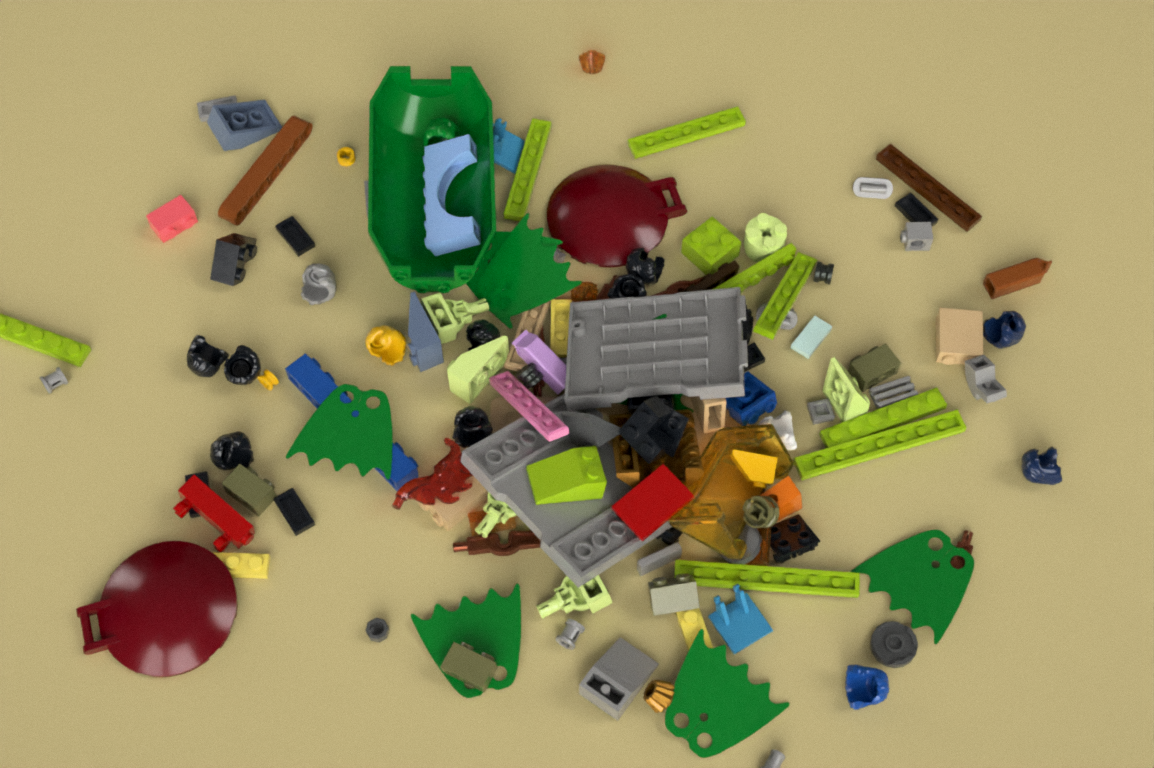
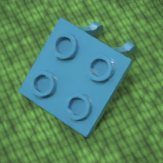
M499 118L495 120V124L493 123L494 163L516 174L525 141L505 130L507 122L501 123L502 119Z
M739 584L733 586L735 601L725 606L724 602L720 601V596L717 595L713 598L716 611L708 615V618L734 655L773 632V629L747 593L744 594L743 590L740 591Z

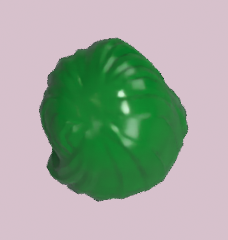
M437 117L431 120L423 134L424 147L432 145L434 142L439 143L459 137V126L448 118Z

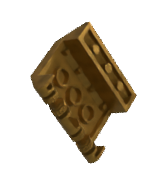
M675 410L689 418L674 457L665 453L662 458L648 464L620 434L614 437L612 445L616 477L634 488L664 464L687 488L701 478L704 471L700 459L696 429H694L693 412L691 410ZM631 413L609 415L610 423L622 428L632 415Z

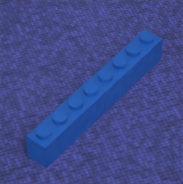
M305 353L286 367L285 370L288 379L318 409L338 386L334 383L335 380L327 371L324 373L320 369L319 362L315 358L311 359ZM347 391L340 395L342 403H350L352 401L348 397ZM357 410L353 411L351 415L358 417L359 412ZM397 442L392 444L390 479L388 480L385 477L384 472L380 468H375L398 493L419 477L417 462L411 456L408 458L404 454L403 448Z

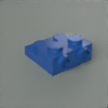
M748 371L744 373L745 396L726 398V409L729 410L730 417L743 427L747 424H755L759 416L765 412L771 413L777 405L775 391Z

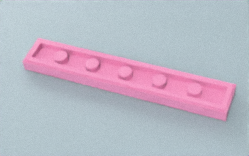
M509 371L489 378L490 385L549 442L569 434V428Z

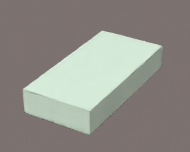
M814 316L791 344V349L809 359L830 333L832 326Z

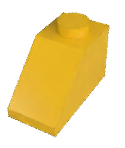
M734 449L730 451L729 456L747 482L753 483V487L766 489L767 485H773L777 457Z

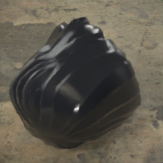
M635 248L627 256L626 270L627 273L640 277L644 284L654 285L662 274L665 259L656 256L654 261L652 258H648V253L644 251V248Z
M628 273L615 279L607 296L609 299L645 297L647 292L643 280L634 274Z
M484 319L475 320L468 325L466 339L472 345V347L468 348V351L499 338L500 332L497 327Z
M196 335L187 353V366L197 376L209 378L218 372L220 366L228 359L229 354L208 344L205 337Z
M244 345L238 346L235 353L231 355L230 359H226L224 363V374L227 381L236 385L251 384L261 372L260 359L257 353Z
M468 406L456 413L455 429L452 437L457 447L468 448L493 434V428L488 416L481 408Z
M236 431L224 434L211 444V461L220 470H230L236 468L239 464L247 468L254 461L250 440L243 432Z

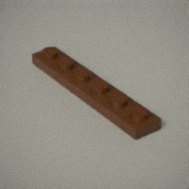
M889 144L877 154L876 160L966 232L981 221L982 216L892 144Z

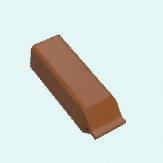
M1033 258L986 274L983 285L991 299H995L1039 284L1044 274L1048 272L1052 260L1045 261L1040 258Z

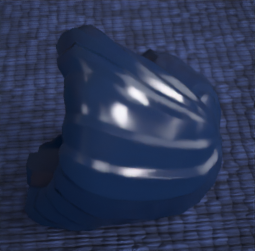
M1004 311L998 319L991 317L983 323V336L998 349L1007 348L1020 342L1026 330L1025 320L1016 311Z
M1052 446L1042 454H1038V449H1030L1024 453L1021 468L1022 474L1028 481L1049 485L1062 482L1061 467L1057 465L1058 454L1056 448Z

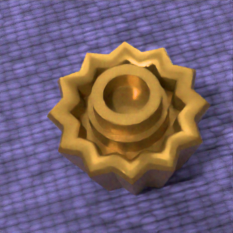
M652 680L645 688L643 699L655 713L663 712L672 703L675 686L671 682Z

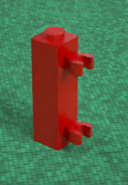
M193 475L178 489L180 498L183 501H180L173 508L175 514L182 519L193 508L222 535L213 542V545L219 553H222L230 543L240 549L243 545L246 546L253 540L255 534L253 525L196 475Z

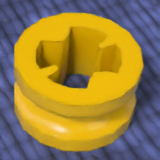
M343 147L338 150L337 159L339 164L351 166L355 162L353 149ZM343 155L349 156L350 158H349V159H346L345 157L343 158Z
M265 369L263 371L264 374L259 375L257 378L266 389L271 391L273 385H278L279 381L273 373Z

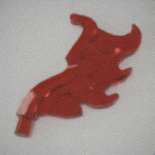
M449 438L444 439L445 445L451 448L449 454L434 466V473L432 475L414 478L405 483L395 494L396 498L392 504L393 508L400 510L404 501L408 499L416 500L424 505H435V499L445 504H454L459 501V497H452V494L467 491L472 487V483L465 484L466 479L473 475L460 462L462 453L455 441Z

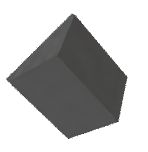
M571 411L562 412L564 424L569 428L568 435L573 444L600 447L620 434L618 431L621 427L592 414Z

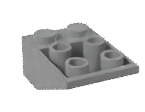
M620 637L593 665L579 684V694L618 721L659 663Z

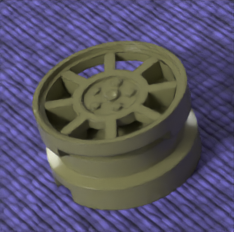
M753 496L747 499L743 505V519L752 528L772 527L779 518L778 504L769 496Z

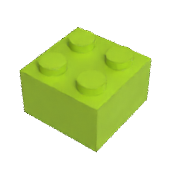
M712 216L682 239L681 253L705 275L709 273L714 274L722 264L726 262L729 264L740 255L741 241Z

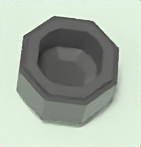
M374 618L367 623L365 631L370 641L380 643L387 639L389 626L384 619Z

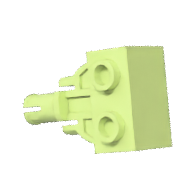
M441 292L421 298L420 302L441 344L456 340L457 333L463 329L465 324L472 322L473 315L489 311V305L485 298L472 303H467L463 299L459 301L444 300Z
M488 492L487 503L483 507L484 512L487 514L475 528V531L479 535L483 533L482 537L487 538L497 523L502 522L505 524L509 518L517 515L505 502L496 500Z
M599 575L579 588L566 576L561 586L554 589L556 593L554 597L536 605L542 619L560 609L565 610L566 614L573 610L585 611L590 609L593 614L613 602Z

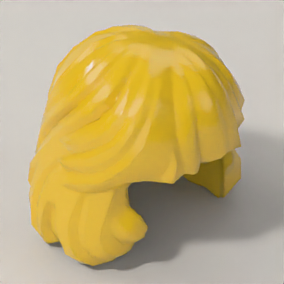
M382 325L374 327L369 331L365 339V347L371 355L380 357L382 362L393 366L395 363L403 360L406 338L399 330Z

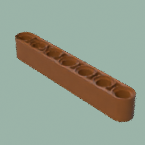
M295 115L289 118L221 204L218 210L219 218L236 226L244 221L310 136L313 128L312 123Z

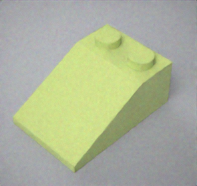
M505 335L461 354L456 360H452L447 367L450 391L471 404L489 384V378L495 376L504 366L509 353L508 337Z
M835 357L831 358L822 391L826 398L829 399L842 422L867 414L870 406L867 395L863 394L859 389L856 378L852 377Z

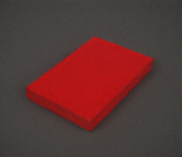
M662 464L612 505L611 509L643 542L692 501L694 495Z

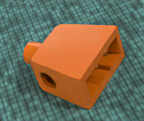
M789 476L760 495L769 496L777 502L779 507L777 522L802 509L801 493Z

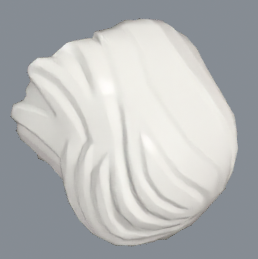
M784 411L774 419L772 416L765 417L759 422L757 427L758 440L763 447L769 450L791 451L797 448L792 427V416L789 411Z

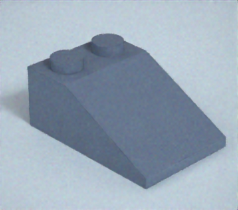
M266 100L214 105L207 121L224 151L242 149L279 132L282 128Z
M411 292L408 325L409 343L407 347L410 352L409 358L412 365H417L420 372L444 363L441 341L416 293Z

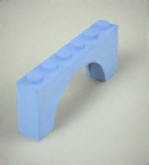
M467 134L425 146V155L423 156L425 188H423V193L426 198V204H424V212L426 214V220L424 221L426 237L424 242L426 248L430 249L434 256H439L480 245V226L473 216L456 217L447 213L445 208L446 193L454 177L468 165L478 162L477 145L471 136Z

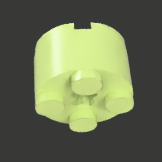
M760 213L757 217L751 219L746 226L744 236L746 255L753 261L759 262L785 247L787 237L786 225L778 218L769 216L766 213Z

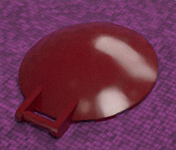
M596 165L569 175L556 187L548 202L547 225L551 237L563 242L557 246L569 253L571 258L584 264L587 262L597 264L598 267L626 266L627 256L633 249L644 248V251L649 253L655 246L657 247L665 235L668 219L685 215L687 208L681 201L674 177L652 181L644 174L631 168L618 165ZM669 190L675 206L668 207L662 191Z
M166 541L152 544L138 550L116 568L107 581L99 602L76 609L77 617L81 621L85 644L83 652L85 655H91L109 650L113 657L128 669L136 673L150 675L151 677H172L190 672L206 663L209 657L218 648L221 649L231 633L230 629L234 618L237 615V591L231 573L225 564L208 549L184 541ZM97 614L101 640L94 642L90 616Z

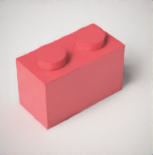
M182 195L146 215L150 227L163 243L173 239L176 235L191 228L198 222L194 210Z

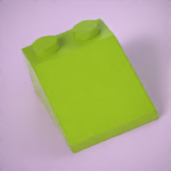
M596 446L572 448L526 466L536 505L602 499L607 480Z

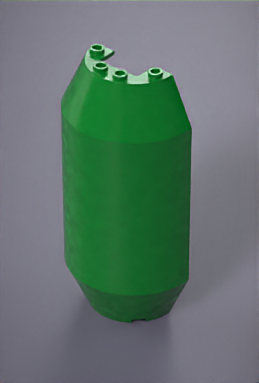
M390 66L369 103L368 234L392 278L402 286L416 290L418 293H448L450 290L470 281L496 234L492 101L471 66H451V79H411L410 66ZM443 117L450 119L459 126V137L469 134L477 145L478 162L468 165L454 177L446 193L445 208L447 213L456 217L473 216L480 226L481 244L434 256L430 249L426 248L424 242L426 237L424 221L426 220L424 204H426V198L423 193V188H425L423 172L425 171L423 156L425 155L423 134L431 120Z

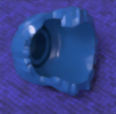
M861 665L847 666L845 689L848 703H850V707L853 710L879 704L887 698L890 688L888 676L884 671Z

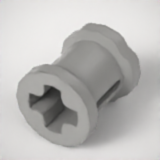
M59 367L53 373L45 377H39L49 394L58 386L68 384L66 377Z
M567 619L566 626L561 635L556 637V641L564 648L574 650L575 642L580 633L584 632L585 628L577 621Z

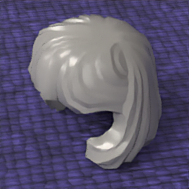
M318 263L307 266L302 274L304 285L301 288L302 299L309 302L310 305L321 304L331 300L335 296L337 289L334 273L325 264Z

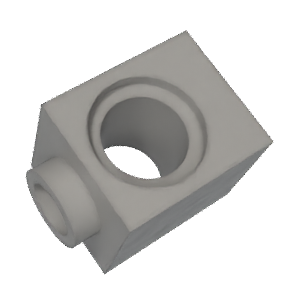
M906 222L904 231L900 233V241L904 243L905 251H930L933 242L931 222Z

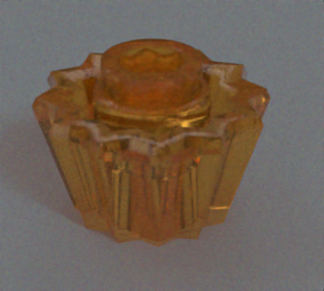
M595 50L579 55L583 72L589 74L601 72L605 62V55Z
M582 282L571 290L570 296L573 302L596 300L599 290L597 289V284H593V282Z

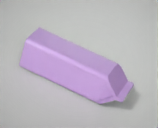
M525 330L512 342L517 354L527 364L533 362L536 371L543 375L542 379L559 395L565 389L566 364L537 335Z

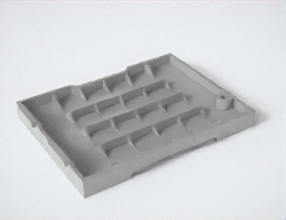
M740 287L645 297L571 302L564 397L567 411L611 407V403H621L631 397L682 393L687 397L700 396V400L745 396L744 366L748 367L747 340H743L742 320L746 321L745 295L741 296ZM662 314H667L666 318L654 319Z
M565 394L545 404L563 423L562 412L567 411L564 399ZM568 410L571 412L583 413L581 410ZM524 417L463 450L460 462L496 500L505 502L540 539V548L578 588L658 537L665 530L673 527L674 524H678L683 513L681 510L678 511L642 542L611 509L612 505L633 488L616 477L613 447L608 442L600 447H596L607 480L602 499L536 505L526 466L572 448L590 446L571 443L569 435L549 442Z

